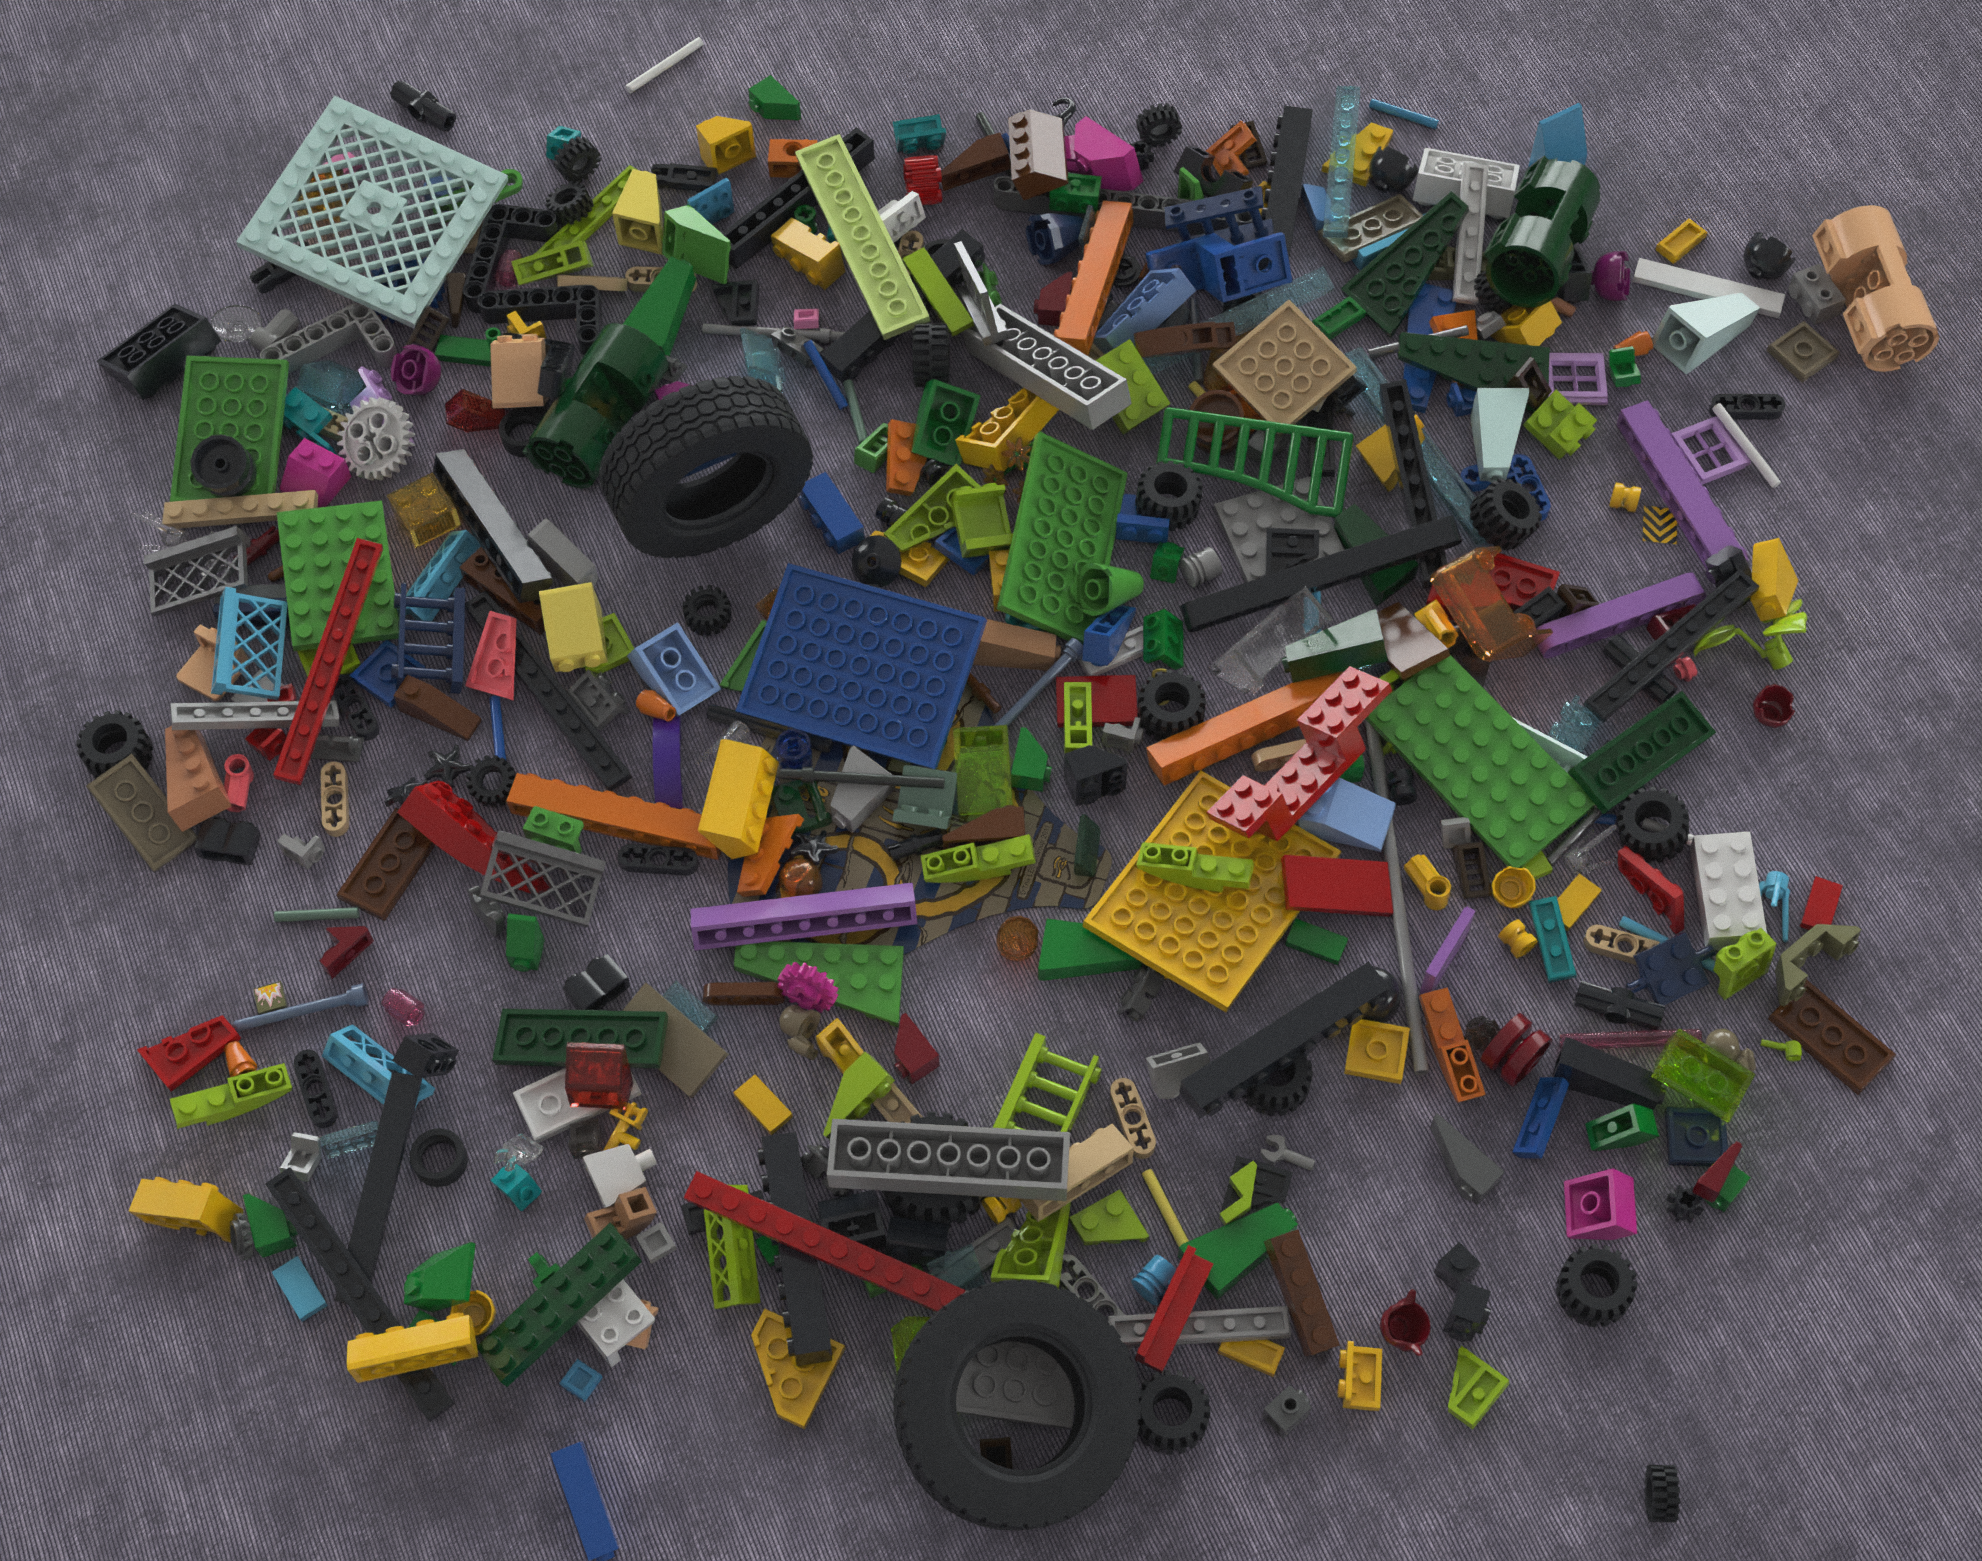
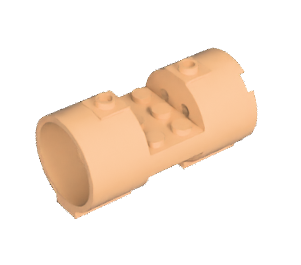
M1868 205L1847 210L1832 220L1825 219L1812 237L1827 274L1830 275L1831 280L1846 299L1847 309L1843 316L1858 354H1861L1866 367L1879 372L1901 369L1900 364L1913 359L1915 362H1918L1926 357L1939 341L1938 330L1922 291L1912 285L1905 269L1907 254L1889 211L1880 206Z

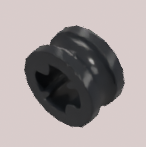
M932 459L923 466L920 476L926 479L928 484L933 485L944 476L946 469L943 465H939L937 459Z

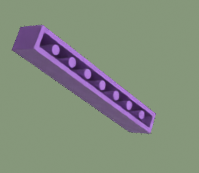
M1648 400L1622 409L1617 420V427L1705 568L1708 570L1705 563L1707 558L1730 545L1742 549L1748 562L1746 550L1739 545L1733 529L1725 523L1721 510L1713 504L1707 488L1701 485L1695 469L1687 463L1683 450L1675 444L1670 430L1665 428L1660 420L1658 411L1655 408L1653 409Z
M913 883L691 909V931L694 950L917 924Z

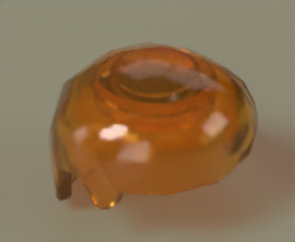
M794 858L787 862L779 872V884L783 892H786L790 897L818 894L823 887L822 875L818 867L809 859Z
M1020 915L1009 917L1001 924L996 936L998 951H1000L1004 958L1011 961L1028 960L1035 953L1038 946L1039 930L1029 918Z

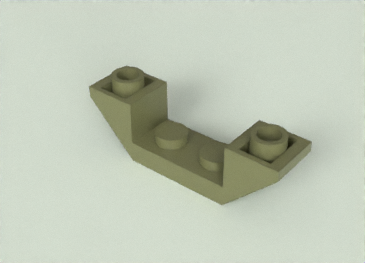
M1816 924L1781 954L1775 969L1779 1004L1784 1007L1791 1000H1799L1805 993L1806 988L1804 985L1808 975L1800 968L1804 965L1807 957L1810 955L1812 957L1816 956L1821 949L1836 961L1845 954L1851 955L1859 946L1860 942L1857 939L1862 929L1858 926Z

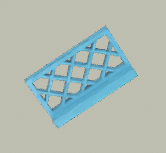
M225 587L220 597L211 694L222 695L224 691L274 700L279 699L288 605L286 601L236 593V588ZM239 602L249 603L255 611L245 616L238 608ZM268 607L280 609V617L272 621L264 610ZM258 614L267 624L259 631L249 621ZM242 624H245L252 633L245 640L236 632V628ZM270 628L278 636V640L271 645L261 635ZM255 638L265 647L258 654H255L247 645V643ZM241 647L250 657V659L242 664L234 657V652ZM267 652L276 660V664L269 669L259 659ZM252 662H255L263 671V673L255 678L245 669ZM240 672L248 683L243 686L231 684V679L234 674ZM267 676L274 684L273 691L262 689L257 682Z

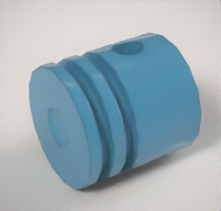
M1155 1255L1142 1268L1141 1272L1131 1280V1283L1146 1301L1158 1306L1176 1269L1165 1258Z

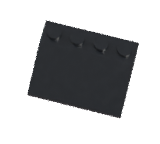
M174 303L98 359L97 363L132 395L144 400L151 398L157 393V389L164 384L173 382L177 378V374L185 369L187 356L209 354L222 341L206 317Z

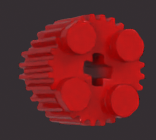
M927 155L904 158L903 176L906 191L908 192L906 195L912 191L919 194L922 205L942 203V191L939 189L942 176L941 168L938 165V156Z

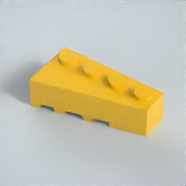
M1026 388L1021 389L1008 399L1009 404L1007 406L993 410L990 413L992 416L983 424L978 422L972 426L973 432L966 437L961 435L955 439L964 464L1004 472L1017 458L1015 452L1026 447L1059 409Z

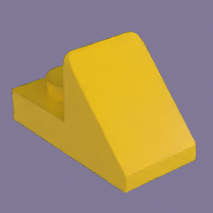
M836 1018L816 1036L821 1054L824 1057L831 1058L842 1074L864 1053L839 1018Z

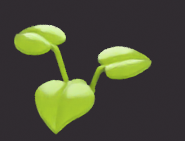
M1802 599L1791 601L1787 614L1784 617L1762 621V623L1773 621V625L1763 631V635L1765 637L1775 635V638L1764 643V650L1740 628H1735L1734 624L1710 631L1698 641L1693 653L1696 656L1701 650L1720 645L1735 635H1740L1759 652L1761 658H1768L1774 670L1781 669L1793 661L1785 642L1782 640L1781 634L1806 633L1807 614L1805 612L1795 613L1800 609L1803 601Z

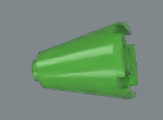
M1090 563L1082 566L1083 569L1080 573H1076L1073 582V593L1076 603H1080L1084 608L1082 611L1091 616L1106 614L1139 596L1144 588L1143 578L1138 572L1100 563Z

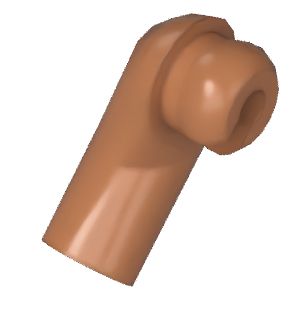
M1554 297L1551 300L1557 313L1560 312L1569 318L1572 317L1576 310L1575 306L1559 297Z

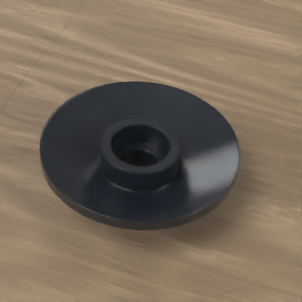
M877 535L869 536L863 539L854 549L852 568L855 576L863 584H879V588L887 586L896 579L901 569L900 551L889 538ZM872 557L876 558L875 566H871L870 559Z

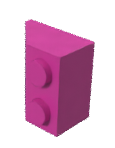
M304 438L288 457L279 490L282 493L315 490L318 494L317 508L327 507L352 476L344 458Z
M1612 1168L1564 1181L1566 1231L1568 1238L1615 1240L1637 1234L1633 1177Z

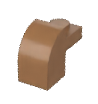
M646 1187L619 1194L614 1206L589 1212L584 1220L592 1238L611 1222L622 1236L628 1239L648 1227L657 1212Z

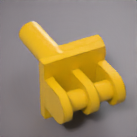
M622 1096L614 1110L611 1109L609 1112L619 1122L603 1151L618 1147L620 1143L624 1145L629 1144L633 1150H637L641 1140L626 1133L629 1126L641 1131V1125L647 1116L648 1109L645 1107L640 1109L637 1107V1103L632 1102L630 1104L627 1102V1098ZM622 1110L626 1111L624 1116L621 1115ZM633 1115L637 1116L635 1121L631 1120Z

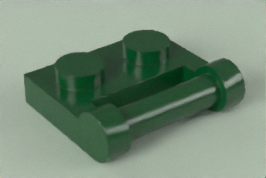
M794 780L773 787L771 797L778 816L799 814L804 818L801 826L795 828L791 837H794L796 833L803 834L832 823L831 814L826 811L817 786L819 781L807 784L802 783V780ZM806 789L816 816L810 819L800 791Z

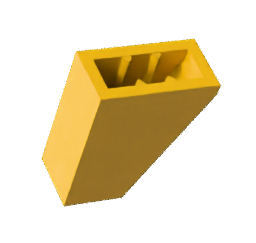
M1415 414L1420 444H1422L1425 436L1421 429L1425 426ZM1385 424L1358 443L1356 447L1387 491L1390 492L1398 482V477Z
M1779 538L1753 545L1752 580L1759 585V589L1751 596V602L1760 621L1786 616L1798 583V578Z

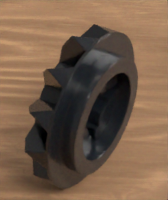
M1123 254L1119 269L1126 271L1125 275L1123 276L1120 272L1116 273L1113 282L1118 288L1121 285L1130 287L1131 283H1137L1141 273V266L1138 260L1130 255Z

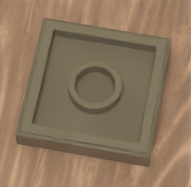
M1805 321L1768 345L1766 350L1801 382H1804L1837 359L1840 354L1836 348Z

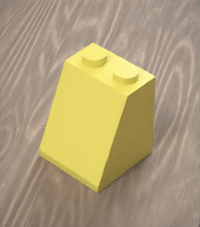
M633 169L612 212L618 244L663 255V218L656 174Z
M592 582L539 591L549 655L555 672H570L584 666L592 668L602 663H608L602 609Z

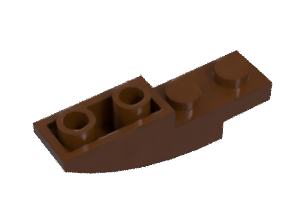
M1204 322L1134 333L1135 347L1142 358L1231 349L1237 344L1234 322Z

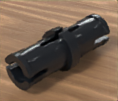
M936 828L917 836L912 834L908 839L887 845L892 862L913 854L918 856L922 854V851L943 845V835L940 828Z

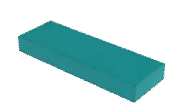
M1557 896L1529 901L1528 905L1548 983L1576 978L1577 974Z

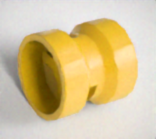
M1615 482L1609 507L1615 509L1622 507L1628 512L1635 513L1641 487L1633 486L1629 488L1625 487L1623 483Z
M1520 919L1508 924L1498 935L1504 944H1508L1511 947L1510 952L1516 959L1526 955L1538 942L1532 934H1528L1525 931V925Z
M986 1197L981 1201L986 1213L997 1225L1006 1220V1215L1010 1212L1015 1213L1022 1208L1019 1198Z

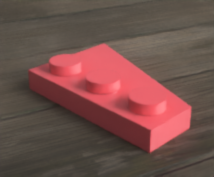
M489 611L465 684L466 687L514 700L516 618Z

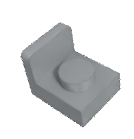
M1135 717L1132 729H1128L1121 724L1105 723L1102 732V745L1133 753L1136 743L1141 744L1144 729L1140 728L1141 718Z
M284 833L277 840L282 854L307 870L322 858L325 851L321 838L316 835L307 845L300 838L294 837L292 839Z

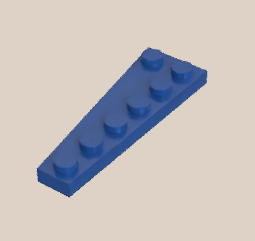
M1425 283L1408 310L1407 333L1433 334L1429 324L1433 316L1451 314L1455 311L1457 302L1452 301L1453 290ZM1404 362L1403 379L1407 381L1413 411L1425 413L1437 373L1430 370L1424 371Z

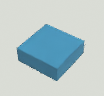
M577 1359L559 1384L562 1388L585 1402L603 1377L600 1373Z

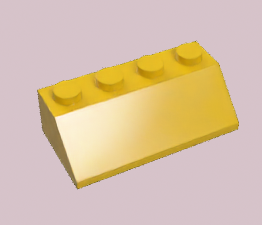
M722 739L698 832L728 857L736 859L758 853L779 762L762 747Z
M455 1313L448 1315L446 1320L439 1322L429 1319L419 1321L415 1327L404 1329L403 1326L391 1327L386 1329V1333L374 1335V1333L359 1334L355 1337V1340L348 1341L347 1370L357 1383L479 1357L473 1321L469 1315L464 1316V1313Z

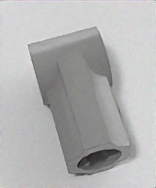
M288 309L280 310L265 328L258 327L255 329L250 339L252 347L262 351L267 346L289 336L300 324L299 320Z

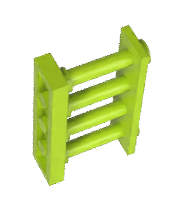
M1035 1032L993 1128L1025 1130L1016 1126V1122H1013L1016 1113L1021 1114L1023 1111L1061 1126L1060 1132H1071L1091 1084L1096 1085L1100 1078L1102 1068H1099V1057L1093 1055L1090 1065L1086 1066L1050 1052L1049 1048L1046 1047V1036ZM1046 1062L1084 1077L1079 1090H1073L1038 1076V1073L1035 1072L1038 1064ZM1036 1087L1072 1101L1073 1104L1068 1115H1062L1027 1101V1097H1024L1027 1089Z

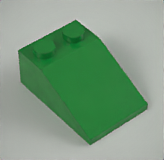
M936 379L927 381L919 405L911 453L929 459H937L939 462L950 466L955 464L960 466L962 457L955 439L961 435L966 437L970 434L981 395Z

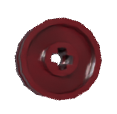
M1521 1013L1515 1015L1498 1032L1480 1059L1492 1071L1503 1066L1500 1077L1512 1087L1521 1082L1535 1068L1553 1041L1541 1029L1530 1034L1533 1023Z

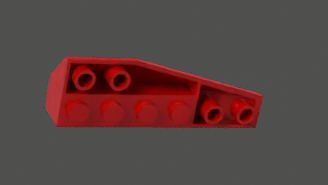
M438 780L414 787L397 813L440 849L485 876L497 832L473 810V805L469 801L455 795L452 792L453 789L447 783ZM497 853L496 862L501 871L513 865L509 855ZM527 863L521 865L528 878L538 874ZM493 868L492 875L496 874V871H495L494 868ZM516 868L504 874L511 887L524 881ZM542 876L531 882L538 895L548 891L550 888ZM499 877L496 878V879H494V880H496V881L502 883V881H501V879H500ZM527 885L518 889L531 894Z

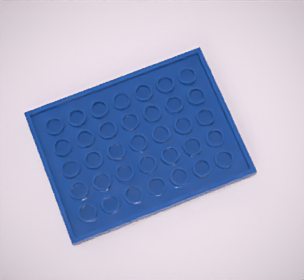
M788 563L735 711L819 736L850 747L855 746L857 749L901 762L937 769L987 619L975 614Z

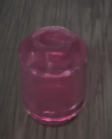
M505 250L499 258L495 279L504 287L518 285L511 261L521 259L523 256L516 250Z
M391 988L382 999L381 1005L385 1008V1012L407 1027L413 1024L417 1025L425 1015L424 1003L403 989Z

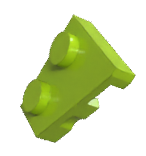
M1120 1189L1069 1217L1070 1223L1084 1245H1098L1102 1242L1117 1244L1128 1240L1146 1242L1149 1240L1148 1233Z
M1461 1346L1458 1351L1448 1412L1473 1430L1508 1387L1509 1379Z

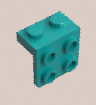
M940 114L893 121L892 123L897 152L903 151L904 154L916 152L919 148L935 150L944 145L946 128H942Z

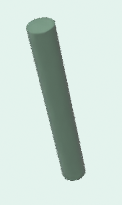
M845 380L843 386L860 445L867 438V433L853 381Z
M358 907L275 911L274 921L359 918L360 912Z

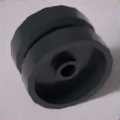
M222 434L210 436L201 441L194 449L190 460L191 472L195 479L207 491L218 498L242 496L253 486L257 476L256 462L252 455L233 437Z

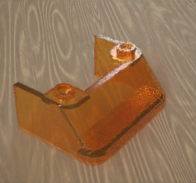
M1499 546L1475 548L1440 567L1430 577L1434 588L1474 653L1483 661L1524 657L1553 634L1551 628L1536 630L1535 623L1530 616L1521 613L1514 614L1490 576L1489 572L1494 568V557L1502 551Z

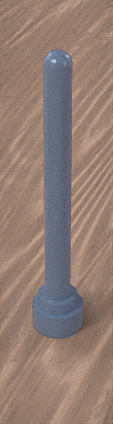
M1071 638L1064 645L1063 655L992 727L994 735H1000L1070 662L1079 661L1083 657V644Z
M364 983L353 985L351 989L347 990V993L239 1019L233 1022L232 1027L236 1031H242L350 1004V1006L355 1005L356 1007L369 1005L367 990Z

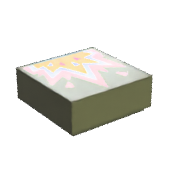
M281 981L253 988L258 1014L288 1008Z

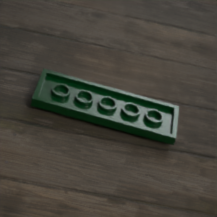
M1680 691L1575 765L1568 772L1604 815L1631 793L1640 789L1708 740L1716 731L1683 691Z
M502 1009L492 1061L495 1065L660 1069L669 1016L666 1012Z
M611 1222L605 1226L477 1345V1349L498 1380L506 1387L514 1382L642 1262L641 1258Z

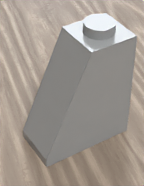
M545 518L528 534L531 548L535 554L539 555L542 564L547 571H550L551 575L566 586L592 582L593 587L599 579L595 564L551 521Z
M855 746L850 748L842 772L892 775ZM838 783L830 805L833 822L839 828H846L853 833L895 790V786Z

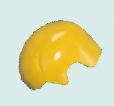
M1506 867L1495 875L1492 882L1493 897L1501 906L1507 908H1521L1531 901L1536 890L1535 878L1525 867Z
M475 1290L470 1291L468 1302L451 1306L450 1315L455 1313H464V1316L469 1315L473 1321L475 1336L487 1332L494 1324L496 1309L493 1300L486 1293Z

